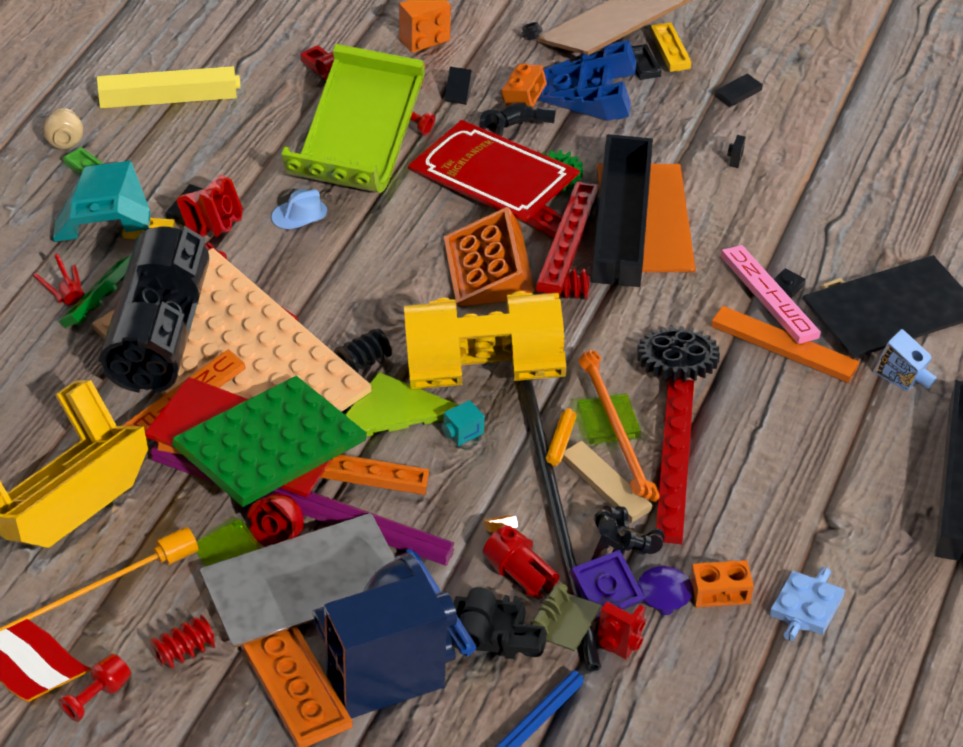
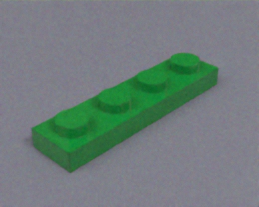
M131 255L117 261L59 320L64 328L73 324L76 326L82 324L88 318L86 314L90 310H95L103 303L101 298L104 295H110L118 288L116 283L119 280H124Z

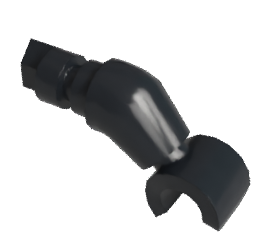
M514 102L500 112L496 110L484 111L480 116L479 127L483 129L495 128L496 134L502 137L504 127L507 128L515 124L530 123V120H535L537 124H543V122L554 123L556 109L544 107L532 109V106L526 105L525 102Z

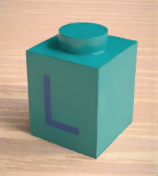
M468 400L444 412L443 432L448 439H452L457 446H460L484 434L485 416Z

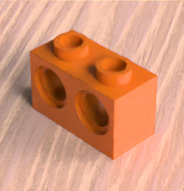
M748 560L692 564L690 580L693 586L692 594L695 608L751 604L754 585Z

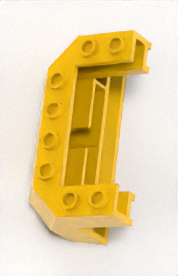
M75 380L55 394L78 434L80 441L9 492H6L0 481V536L5 540L50 548L133 486L148 451L144 426H117L91 380Z

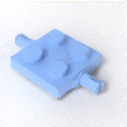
M821 567L816 578L792 571L773 604L770 615L789 625L783 634L786 640L790 637V641H794L799 630H809L821 635L825 633L845 593V589L826 582L831 575L830 569L826 568L825 570V567Z

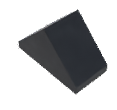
M450 66L445 102L467 105L476 77L473 70Z

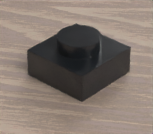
M737 135L735 142L729 144L727 156L731 157L730 167L739 168L744 153L746 136Z
M786 268L774 278V281L790 298L804 287L806 280Z

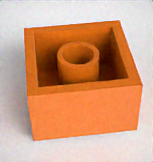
M408 0L399 3V39L411 53L450 41L451 5L447 0Z

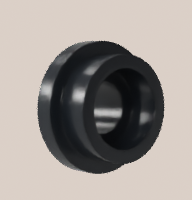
M531 22L522 26L521 35L527 38V40H533L540 36L539 34L543 29L539 26L538 22Z

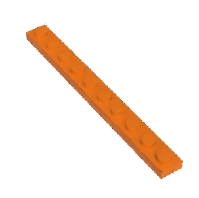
M158 442L159 451L181 454L176 448ZM340 454L332 459L320 478L425 495L429 469Z

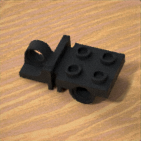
M481 587L472 588L467 597L455 596L453 604L456 614L475 643L477 651L499 653L500 646H502L506 659H515L516 654L519 652L528 657H540L543 654L547 641L545 626L523 625L526 610L524 602H520L518 596H514L512 602H510L509 595H504L503 600H496L495 595L490 590Z

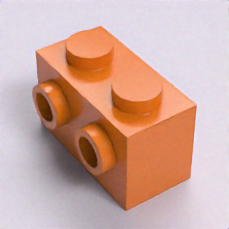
M525 63L516 66L501 92L506 107L514 102H525L526 105L533 108L547 84L543 65H529Z

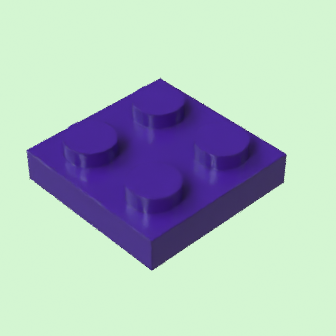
M620 550L573 567L569 571L582 599L600 604L602 607L606 602H609L624 610L642 603L645 599ZM600 610L599 613L597 614V616H596V618L594 619V621L600 619L601 610Z

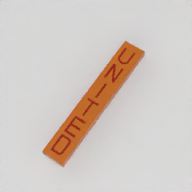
M227 349L190 377L220 388L245 370L246 367L240 358ZM185 381L122 426H144V430L148 429Z

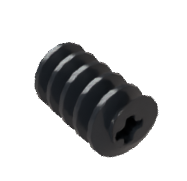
M378 328L362 334L360 338H354L351 342L344 343L343 346L336 347L334 353L358 373V367L365 370L367 363L371 366L375 364V359L382 361L384 355L386 357L392 356V348L385 333Z

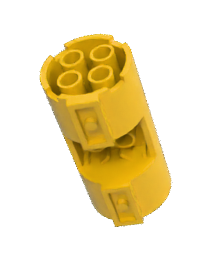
M523 291L514 292L512 295H507V314L496 311L485 316L466 314L462 318H457L455 299L438 298L435 301H430L429 304L404 306L411 390L463 385L461 365L512 361L514 381L566 377L565 351H563L564 326L559 293L533 295V293Z

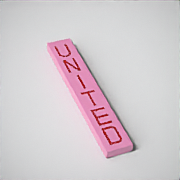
M743 245L721 251L720 257L798 344L819 339L821 331Z

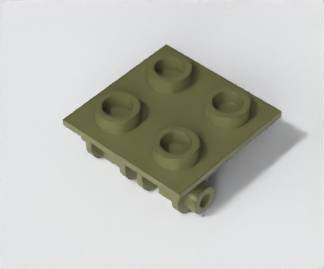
M558 583L551 588V594L548 598L544 599V605L539 607V613L530 623L534 626H545L547 642L575 651L601 610L602 605L568 594L566 592L568 590L567 586L563 583Z

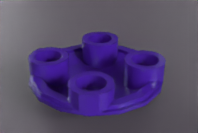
M653 567L645 571L638 581V586L645 598L644 602L657 609L662 615L672 614L674 610L685 606L692 598L693 586L691 580L684 572L674 567Z

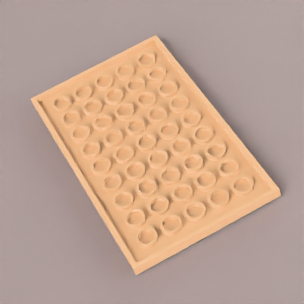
M214 248L208 251L210 257L209 266L176 382L169 389L161 392L163 395L167 394L227 349L245 363L246 369L221 386L220 389L247 399L296 375L341 412L372 392L370 383ZM114 310L92 323L93 329L104 340Z

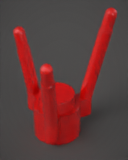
M55 254L54 257L64 278L59 284V292L39 274L34 273L33 276L56 297L59 303L65 302L67 305H73L85 294L81 288L76 265L72 266L74 280H72L59 254Z

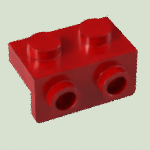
M606 602L601 608L597 644L604 650L613 652L624 659H627L632 651L637 652L644 640V637L641 635L646 624V619L644 618L645 607L640 604L633 614H630Z

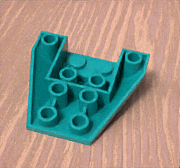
M131 160L84 167L55 220L54 242L78 239L80 224L120 219L125 232L149 229L151 211Z

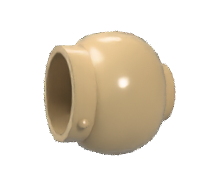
M66 108L53 111L46 119L43 127L47 142L61 150L75 147L83 136V124L80 118L72 110Z

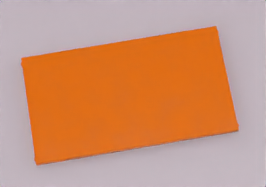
M597 164L596 166L599 185V196L601 192L603 164ZM651 164L642 272H695L696 268L681 165Z

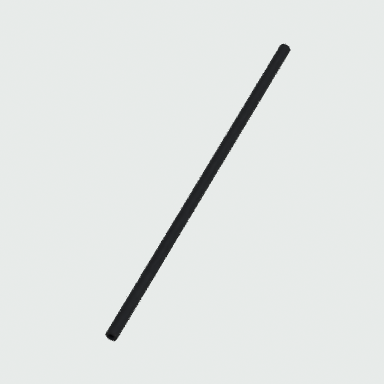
M520 380L519 383L569 594L582 598L569 573L577 564L554 469L551 463L546 461L549 448L532 380ZM590 626L581 640V646L587 670L591 672L598 671L601 668L592 626Z

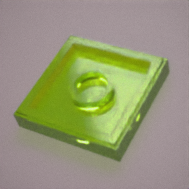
M628 393L610 396L628 439L641 437V429ZM600 399L578 400L577 408L589 443L597 444L618 441Z

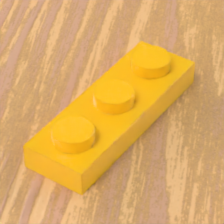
M672 23L651 25L650 33L669 71L691 69L692 62Z

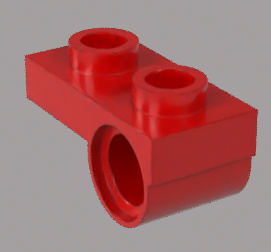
M317 45L301 53L300 60L327 81L334 62L333 51L327 53Z

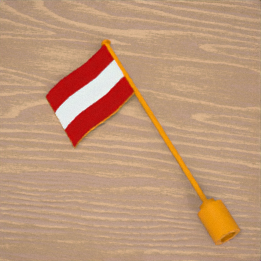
M186 526L157 540L156 547L153 548V555L1 627L0 682L11 693L26 702H30L90 672V667L73 658L48 632L30 620L157 559L159 563L164 562L169 566L198 552V544L191 530Z

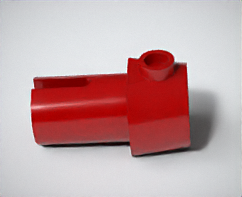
M510 525L500 527L485 543L483 555L501 576L509 574L526 590L527 595L536 599H542L544 594L540 592V589H544L549 594L552 591L551 588L557 584L559 574L532 550V540Z

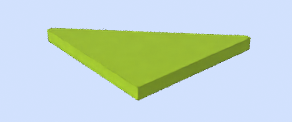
M379 372L370 383L372 392L355 402L346 413V416L367 432L366 437L372 436L374 432L384 430L392 432L409 428V425L424 422V425L444 421V412L458 406V404L422 389L411 390V385Z

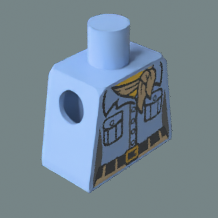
M903 329L887 343L873 371L905 391H909L917 382L929 390L937 380L936 376L926 370L932 359L931 355Z

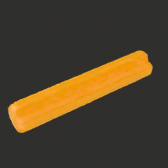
M566 408L561 413L546 456L547 463H551L552 466H557L562 461L577 417L576 412L572 411L571 408Z

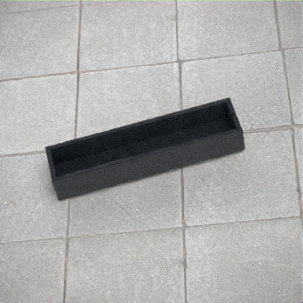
M606 134L591 283L613 285L615 281L619 282L618 285L641 286L653 138Z
M955 380L949 404L935 557L960 561V557L963 558V381Z

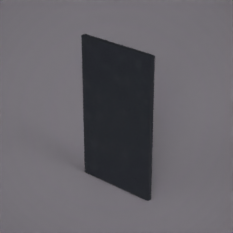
M934 255L806 294L802 298L852 359L885 349L887 343L901 329L915 339L963 323V287Z

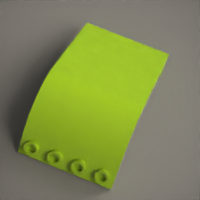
M335 44L333 49L334 62L301 154L290 152L289 147L284 146L281 154L284 168L289 175L382 193L393 173L425 75L424 61Z

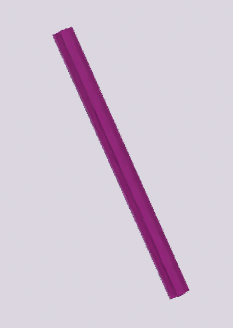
M158 442L156 445H153L151 450L153 455L152 461L215 483L183 454L159 451ZM277 488L266 494L280 493L288 495L299 504L303 515L330 525L370 513L311 492L307 498L282 488ZM371 513L389 546L403 551L411 549L422 558L445 566L448 565L449 559L452 558L454 552V542Z

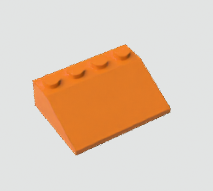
M508 207L444 236L452 284L458 306L507 302V295H512L514 292L532 293L535 291L521 226Z

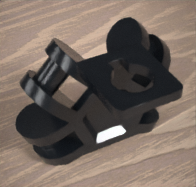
M606 505L595 514V524L599 529L601 537L591 560L601 557L603 549H607L609 546L613 547L612 552L620 550L622 555H624L625 551H630L631 549H634L637 554L641 555L646 553L654 554L660 551L665 539L663 530L653 528L644 534H639L632 530L628 525V510L624 506L614 508L613 506Z

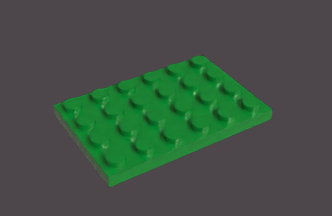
M296 375L173 437L172 446L244 507L366 441L367 432Z

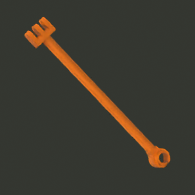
M585 351L578 358V362L591 378L634 477L629 483L632 491L637 496L656 502L660 497L657 487L654 483L646 480L598 371L600 369L601 357L596 351Z

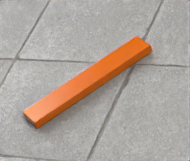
M725 306L720 308L711 323L713 328L847 383L850 382L859 368L860 361L811 341L798 344L787 331Z

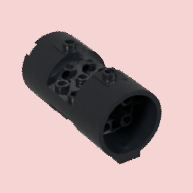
M186 226L182 229L173 227L150 228L142 232L136 239L118 301L99 356V362L104 367V375L110 381L126 390L139 393L140 389L153 390L154 393H159L169 389L176 382L210 261L208 250L204 245L206 239Z

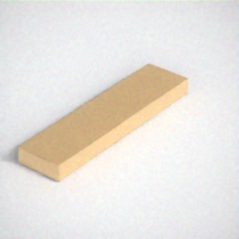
M583 441L565 450L562 460L614 508L617 506L626 507L630 523L652 511V504L647 499L635 495L630 484Z

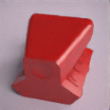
M222 174L207 188L181 195L177 199V204L186 227L202 237H205L211 231L217 238L221 233L230 231L233 222H239L242 219L243 208L233 181Z

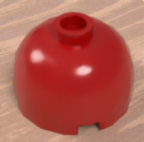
M280 493L266 495L251 505L248 512V518L251 517L252 526H250L251 533L264 547L298 537L304 527L302 509L288 495Z

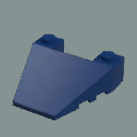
M630 40L611 43L597 53L591 55L581 54L583 58L570 63L568 59L544 69L547 84L538 98L539 101L607 121L630 116L631 100L625 83H613V78L635 75L636 58Z

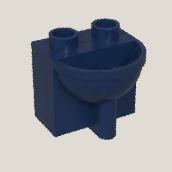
M405 553L396 556L394 561L381 567L370 578L363 592L326 603L323 607L312 610L315 626L325 646L326 676L351 718L445 688V665L456 658L454 644L447 628L457 624V614L449 593L443 591L435 594L422 567L413 555Z

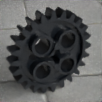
M670 326V330L661 327L660 332L652 330L651 335L645 334L644 339H640V344L637 345V361L640 362V367H646V373L653 371V377L663 375V380L671 377L673 382H676L678 378H681L683 382H686L687 378L697 381V376L706 378V373L712 374L713 369H717L720 352L719 346L716 345V340H710V335L703 336V331L695 333L694 328H690L687 331L684 330L683 326L679 330Z

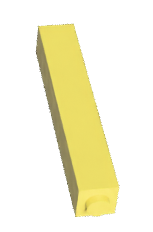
M234 66L97 76L100 108L233 99L237 98L236 89H240V76L235 75Z

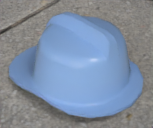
M299 189L290 195L288 202L278 206L272 212L271 219L273 224L279 228L295 229L323 219L327 214V207L320 200V194L317 189Z

